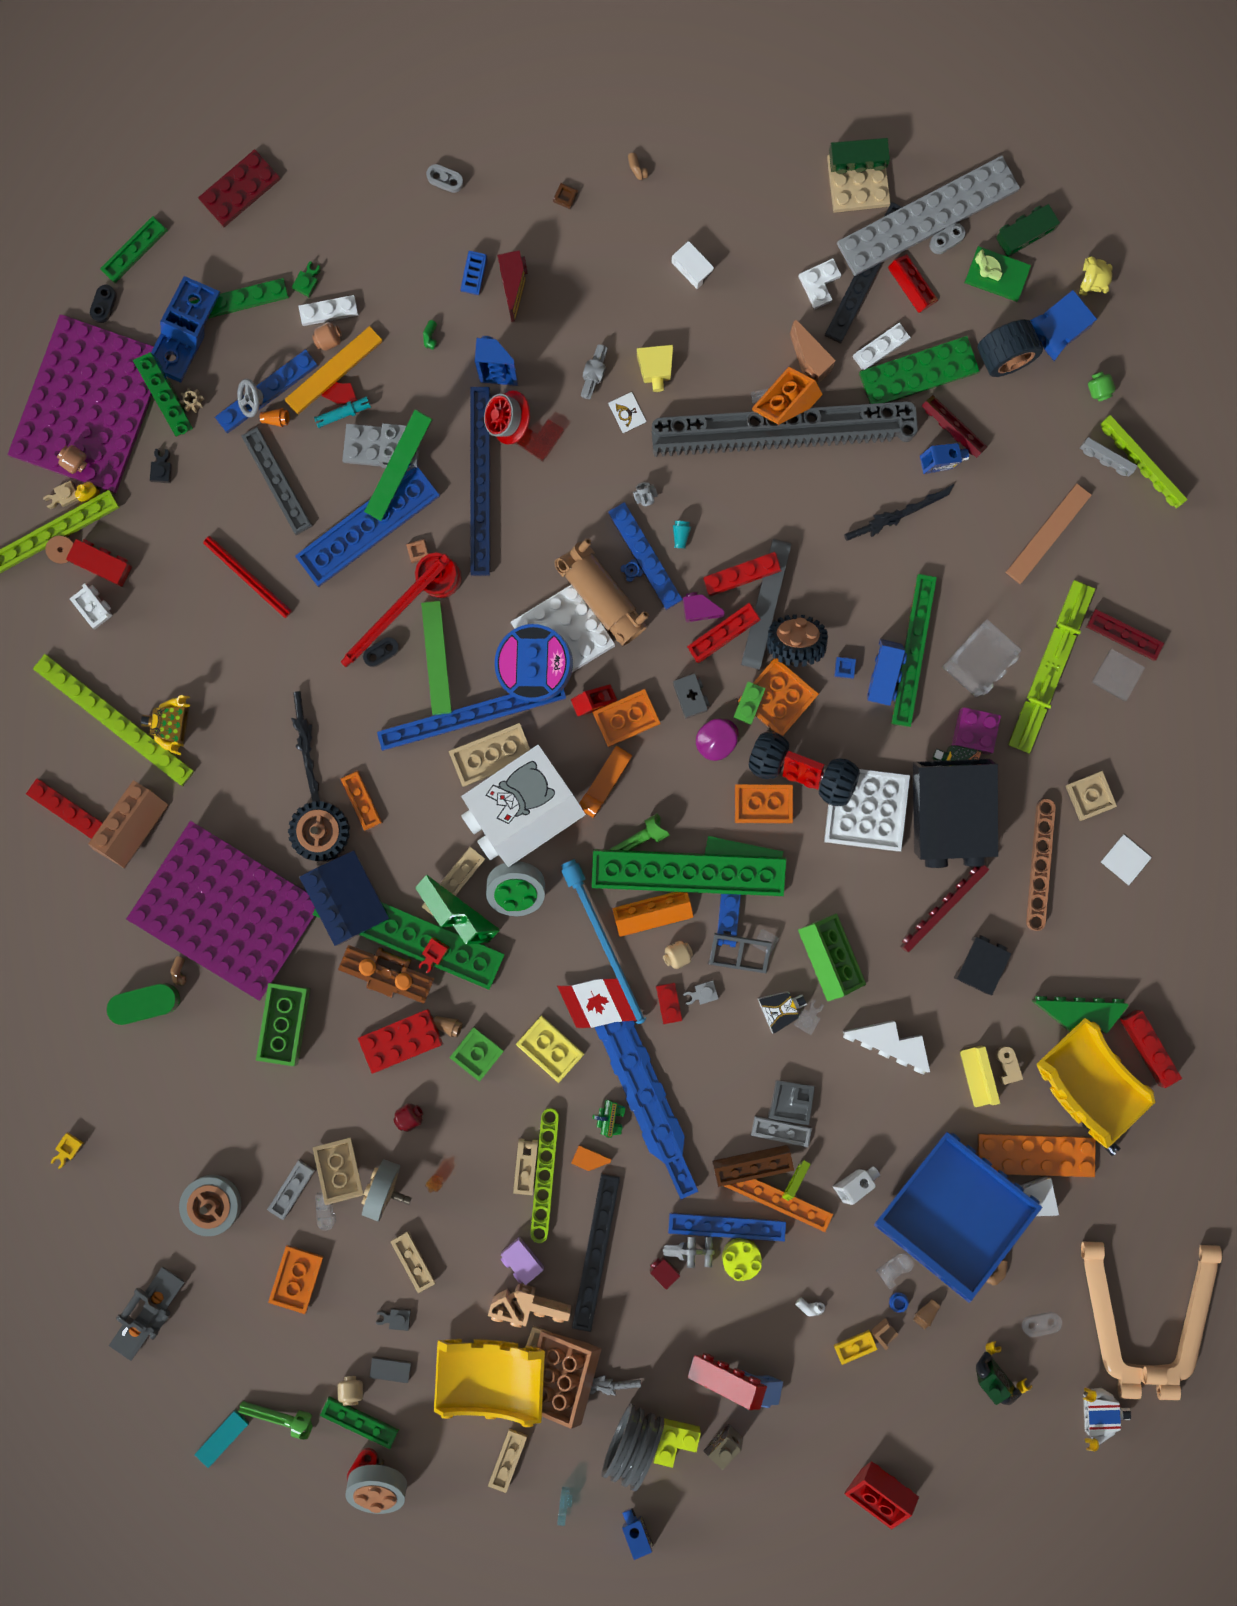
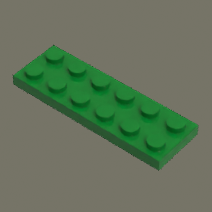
M965 336L859 372L869 404L890 403L978 374L979 368L968 337Z

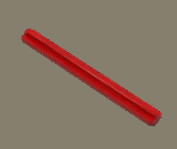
M208 536L203 541L205 546L284 618L291 614L292 611L211 536Z

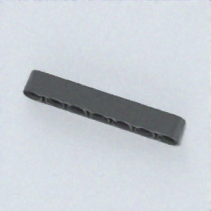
M777 539L772 540L769 554L772 552L777 553L782 571L762 579L755 611L761 620L750 627L741 662L743 666L760 670L768 640V630L772 624L792 543Z

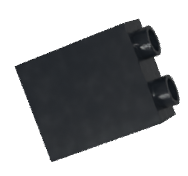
M966 759L913 762L914 853L920 860H925V867H948V859L963 858V865L985 866L987 865V857H998V764L993 760Z

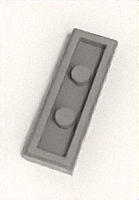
M754 1116L751 1136L808 1147L812 1128Z
M299 1159L267 1210L284 1220L315 1172V1169Z

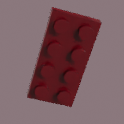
M254 149L201 194L198 199L224 228L281 179Z

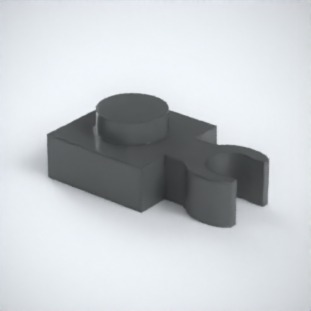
M391 1308L390 1314L383 1310L377 1312V1315H383L384 1320H377L376 1324L383 1325L389 1323V1329L409 1331L411 1309Z

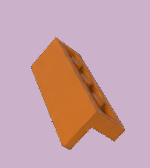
M672 892L612 908L620 937L694 917L687 892Z

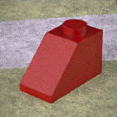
M611 684L585 691L570 700L579 717L617 701Z

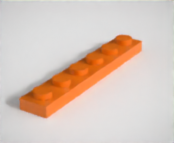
M758 1179L724 1186L823 1232H826L833 1213L796 1196L787 1201L782 1198L785 1191Z

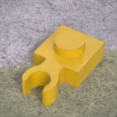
M67 1132L55 1148L59 1154L51 1160V1164L55 1163L56 1159H59L61 1165L58 1169L64 1167L66 1158L72 1160L84 1143Z

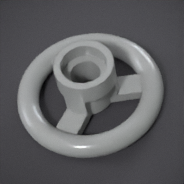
M243 379L239 383L237 391L238 404L245 416L254 417L258 412L259 405L263 403L261 390L257 389L254 382L250 379ZM246 404H249L252 407L251 412H249L246 409Z

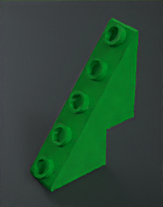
M149 352L134 359V364L174 435L177 437L192 430L191 423L158 358Z
M425 875L415 887L441 927L454 926L465 944L489 943L500 931L498 927L428 875Z
M1035 996V1000L1032 999L1034 1004L1069 1032L1086 1018L1090 1022L1097 1023L1101 1028V1033L1107 1034L1129 1006L1127 1003H1124V999H1112V1002H1105V998H1093V1001H1086V998L1074 997V1001H1066V997H1054V1000H1047V996Z

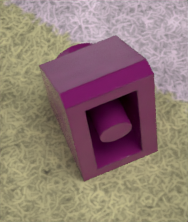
M693 592L683 597L686 622L724 617V610L704 595H698L697 592Z

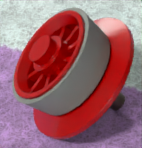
M514 390L493 396L489 400L484 413V423L487 431L491 435L496 436L500 442L508 445L518 442L526 433L530 421V408L526 397Z

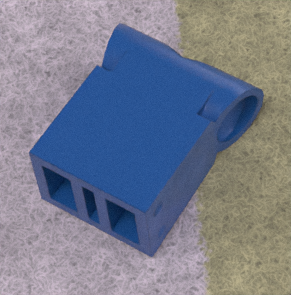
M1072 290L1044 314L1030 321L1039 341L1043 344L1044 350L1055 361L1066 346L1092 327L1097 318Z

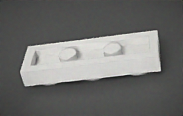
M354 295L299 305L303 326L359 316Z
M899 322L853 354V358L862 370L868 369L906 343L911 337Z

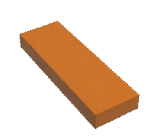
M359 771L341 778L364 831L381 824L380 816Z

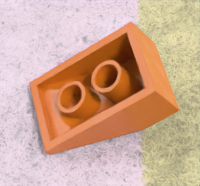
M788 367L752 407V410L780 425L810 409L823 394L814 379Z

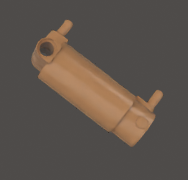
M586 538L583 542L577 543L571 551L555 560V567L562 577H566L607 631H611L616 641L623 647L646 630L648 626L645 620L649 617V614L643 611L638 615L635 611V606L594 556L595 552L590 547L592 542Z

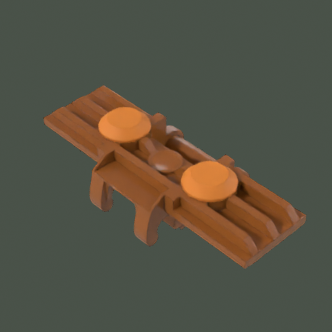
M348 945L338 968L339 971L368 982L366 988L369 990L377 991L390 998H393L394 993H398L425 1004L434 978L409 969L411 959L408 958L406 960L383 951L381 947L378 948L376 955ZM382 958L403 966L402 971H393L383 967V965L378 964V961Z

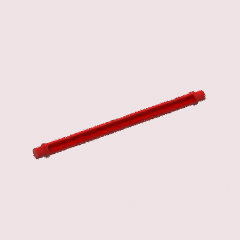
M444 553L441 558H438L366 632L341 660L345 667L353 663L447 566L446 564L451 560L450 557Z

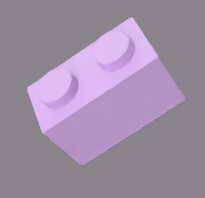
M518 1237L501 1252V1261L507 1268H512L515 1272L513 1275L519 1283L523 1282L527 1285L544 1270L543 1264L521 1237Z

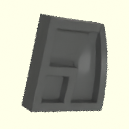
M775 1080L768 1118L809 1125L815 1087Z

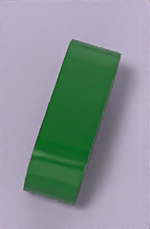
M168 983L121 993L109 1000L106 1009L107 1015L113 1023L126 1025L169 1014L179 1006L180 994L175 986Z

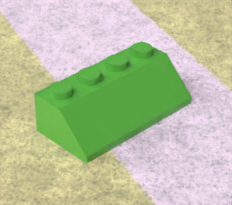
M837 913L798 929L827 1002L846 996L866 985Z

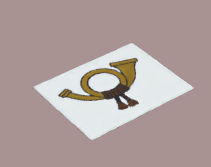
M632 392L608 403L622 433L646 422Z

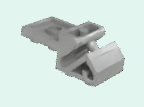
M382 423V427L346 424L343 463L381 466L386 469L406 426ZM420 446L408 469L418 468Z

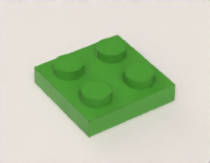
M473 1027L450 1056V1059L480 1082L504 1050Z

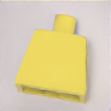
M673 345L637 348V359L644 383L652 382L654 392L664 391L663 381L671 380Z

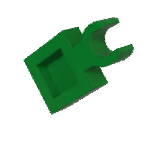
M312 261L307 264L306 273L300 271L292 285L293 290L309 298L318 283V280L314 277L321 271L319 265L316 270H311L313 266Z

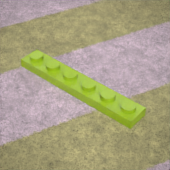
M1111 415L1100 424L1102 431L1107 436L1112 437L1117 448L1123 450L1128 455L1129 461L1141 469V474L1153 482L1154 488L1164 494L1166 501L1171 506L1178 508L1188 500Z

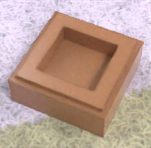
M425 539L406 544L411 563L419 562L422 557L429 554Z

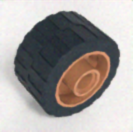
M1027 319L1013 321L987 334L977 346L988 373L992 377L1005 376L1018 371L1034 362L1043 352V347L1031 321Z

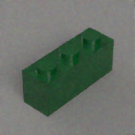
M888 138L832 142L829 148L831 172L843 174L853 170L863 172L866 169L879 171L887 168L890 161Z
M1049 204L1044 207L1041 205L1031 211L1030 215L1026 216L1024 214L1015 220L1016 223L1011 226L1006 224L999 230L1000 232L996 239L1007 257L1057 229L1060 222Z

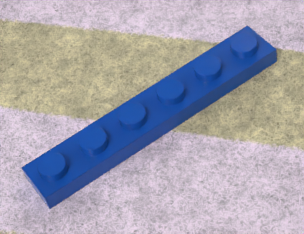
M306 349L256 386L263 394V403L259 405L258 411L318 367ZM238 400L215 416L227 434L249 418L242 413ZM246 404V409L249 412H251L252 407L249 404Z
M625 502L608 511L665 610L681 602L683 599Z
M669 1213V1234L785 1242L786 1221Z

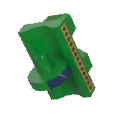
M605 1100V1107L599 1108V1113L592 1116V1119L597 1120L596 1127L601 1128V1135L612 1138L613 1135L622 1134V1124L615 1123V1116L623 1117L625 1107L612 1100Z

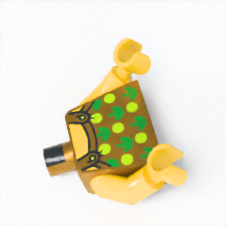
M180 695L178 698L161 703L159 708L153 709L152 716L142 715L141 726L150 727V735L154 736L155 742L163 749L181 755L178 752L179 747H184L189 709L185 707H190V704H186V699L190 698V696Z

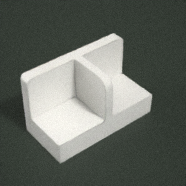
M687 242L672 256V264L696 289L703 285V279L714 270V267L690 242Z

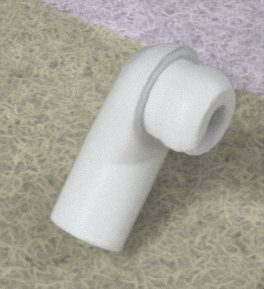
M800 1297L795 1303L807 1316L821 1315L825 1311V1305L822 1302L807 1303Z

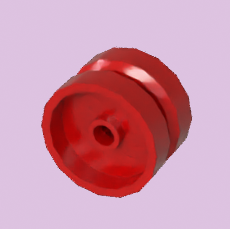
M436 552L422 557L416 566V581L443 554ZM450 560L446 564L447 566L439 573L440 576L438 578L435 577L424 589L426 593L432 597L446 598L457 591L462 577L461 570L453 560Z

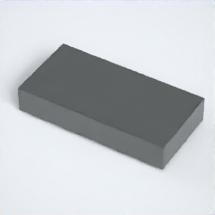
M373 1357L369 1378L408 1383L411 1362Z

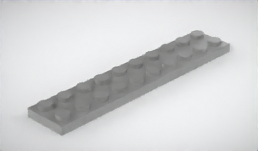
M1000 156L839 240L837 245L853 275L856 276L928 239L946 227L958 223L1019 191L1020 187L1003 156Z

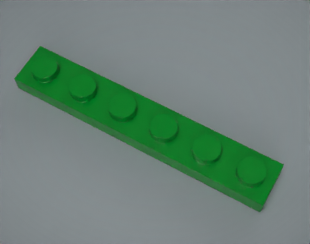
M281 278L221 293L208 319L288 299L285 280ZM199 299L190 301V303L196 304L199 302Z

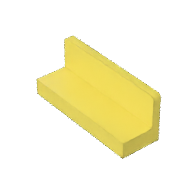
M981 1045L961 1050L960 1055L974 1107L1000 1104L986 1047Z

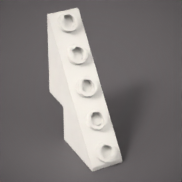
M893 1020L843 1031V1038L849 1041L859 1040L862 1042V1047L872 1050L874 1047L880 1050L878 1054L888 1059L891 1055L897 1058V1063L907 1067V1064L914 1066V1071L924 1075L925 1072H930L922 1035L899 1039L896 1022Z

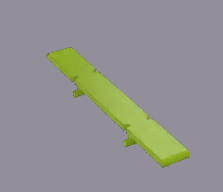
M1075 580L1072 582L1056 622L1059 628L1055 627L1027 695L1029 702L1025 701L1009 740V746L1030 754L1047 712L1045 707L1050 709L1052 706L1050 704L1076 639V635L1073 634L1081 633L1079 629L1095 588Z

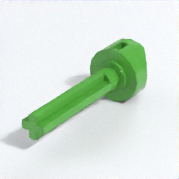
M656 813L644 820L646 829L641 830L609 850L630 851L651 837L658 843L670 836L667 830H663L660 827L661 817Z
M243 1401L238 1411L241 1414L291 1428V1437L301 1440L308 1439L313 1427L311 1423L312 1415L302 1410H299L294 1417Z

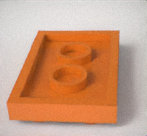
M645 689L592 712L608 747L660 725V721Z
M735 784V823H793V785Z
M286 1245L268 1303L306 1314L324 1256Z

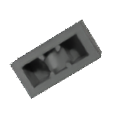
M692 674L673 681V686L685 719L707 712V707L710 705L707 696L702 695L701 688H703L700 677L696 678V675ZM690 691L693 694H697L693 701L691 698H687Z

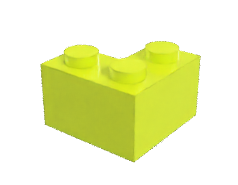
M664 1418L663 1432L653 1458L654 1464L673 1468L677 1448L697 1453L701 1434L700 1426Z

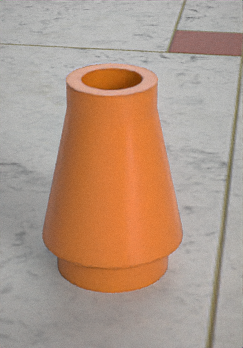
M283 408L260 413L261 423L279 427L289 424V412Z

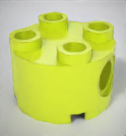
M735 1238L725 1245L722 1261L725 1271L730 1277L736 1281H745L752 1279L758 1274L762 1267V1258L758 1247L753 1241Z

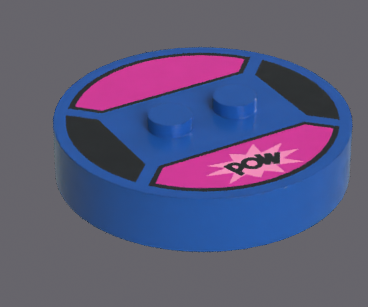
M539 624L523 625L509 632L500 642L495 655V672L501 686L512 696L527 702H543L558 695L567 685L573 670L572 653L567 642L551 628Z

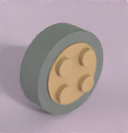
M383 1159L379 1168H374L370 1184L366 1186L361 1203L364 1205L362 1216L379 1222L391 1198L407 1205L410 1204L412 1197L394 1191L400 1165Z

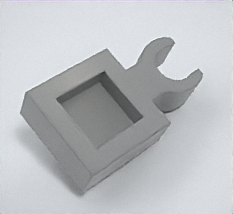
M713 980L694 986L696 992L683 993V996L691 995L692 997L691 1001L685 1002L687 1005L692 1004L695 1000H699L701 1005L719 999Z

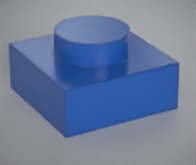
M836 657L834 677L853 679L856 659Z

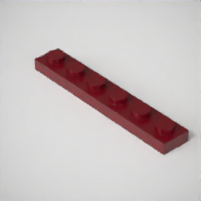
M986 866L973 867L969 871L970 876L966 880L964 878L961 879L955 886L957 889L953 893L949 892L942 899L943 903L939 907L935 906L928 913L930 917L926 921L921 920L915 926L917 930L912 935L909 933L903 938V944L900 947L905 952H910L989 869Z

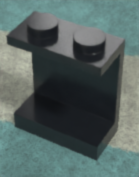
M979 935V937H972L971 940L974 942L960 972H956L954 979L992 996L1011 953L1007 952V947L998 943L996 946L989 943L990 939Z

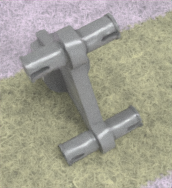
M687 1237L688 1243L681 1242L679 1245L664 1246V1256L687 1260V1268H695V1255H705L704 1267H713L712 1255H715V1250L712 1249L713 1237H705V1249H695L696 1237Z

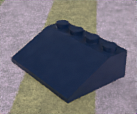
M351 851L299 877L334 946H338L389 919L355 851Z

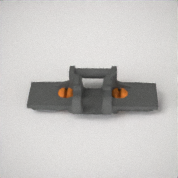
M162 1267L146 1291L136 1288L135 1294L128 1305L116 1317L117 1321L123 1325L109 1346L132 1361L149 1335L153 1340L156 1338L160 1328L171 1315L167 1308L185 1282ZM140 1299L145 1301L144 1308L134 1320L129 1315Z

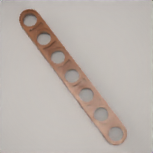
M1043 799L1036 806L1026 919L1028 928L1034 931L1042 930L1046 924L1056 809L1054 802L1050 799ZM1044 802L1049 803L1051 806V810L1048 813H1044L1041 810V805ZM1042 821L1049 824L1047 832H1042L1039 828ZM1041 840L1047 842L1048 847L1045 851L1038 849V842ZM1039 859L1044 860L1046 863L1044 870H1039L1036 867V862ZM1038 878L1044 881V887L1040 890L1034 886V882ZM1037 897L1043 901L1039 909L1033 906V900ZM1033 917H1039L1041 920V925L1037 928L1031 924Z

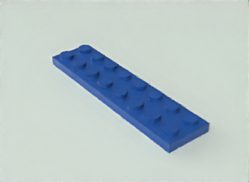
M419 467L411 468L406 472L382 521L364 512L369 503L367 501L295 555V557L315 584L320 587L439 498L440 495Z

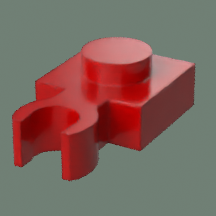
M435 937L431 938L422 953L426 959L419 964V968L427 964L429 968L426 973H429L433 969V963L440 964L450 947Z

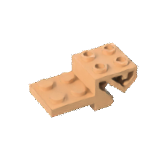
M518 1284L515 1292L511 1294L506 1289L493 1296L488 1316L492 1317L493 1321L511 1322L510 1325L519 1328L526 1326L530 1311L534 1312L535 1316L545 1317L546 1315L553 1317L552 1320L563 1323L564 1321H569L571 1305L534 1295L536 1287Z

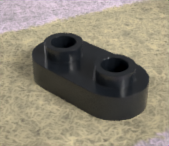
M101 285L97 289L90 308L91 317L98 323H104L109 320L117 298L115 290L110 285ZM107 291V296H103V293ZM98 309H102L100 314L96 313Z
M384 638L364 651L363 660L368 666L377 667L398 653L399 644L393 638ZM388 645H393L391 651H387L386 647ZM371 655L377 656L375 661L370 660Z

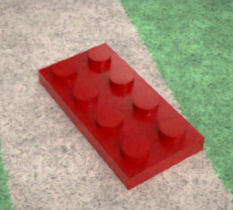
M429 1009L358 1038L372 1074L443 1045Z

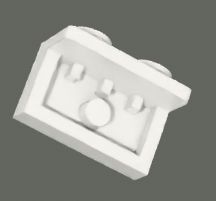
M84 583L82 585L83 589L72 596L70 600L90 626L96 629L113 616L109 611L111 607L105 600H100L98 597L100 593L93 585L89 586Z

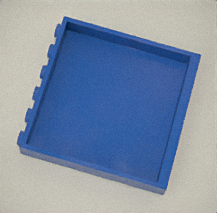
M946 1132L875 1222L874 1226L969 1303L1043 1207L1039 1205L1040 1201L1032 1195L1030 1197L1023 1192L1024 1189L1019 1184L1011 1183L1004 1172L1000 1170L997 1172L992 1168L990 1161L984 1157L982 1159L978 1157L976 1151L971 1146H964L957 1135Z

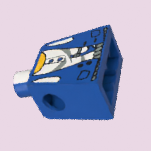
M958 443L931 446L920 455L923 474L953 469L962 461L969 459L968 450L960 449Z

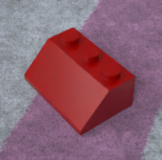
M872 1461L859 1471L844 1493L891 1530L913 1515L919 1496L913 1493L911 1489L905 1487L895 1477L889 1475Z

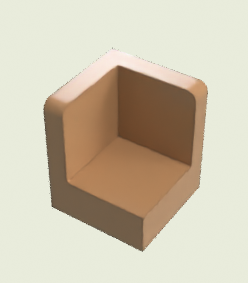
M886 1318L871 1329L872 1334L885 1350L889 1349L887 1344L899 1335Z

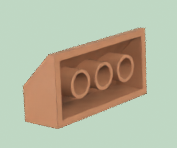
M133 780L88 844L93 850L125 869L169 805L149 789Z

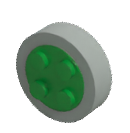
M517 861L510 867L505 863L500 864L490 872L487 878V900L493 909L508 916L530 914L536 911L544 901V877L536 867L525 862Z

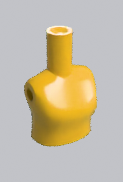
M92 482L78 485L75 491L76 498L84 503L100 494L98 488Z

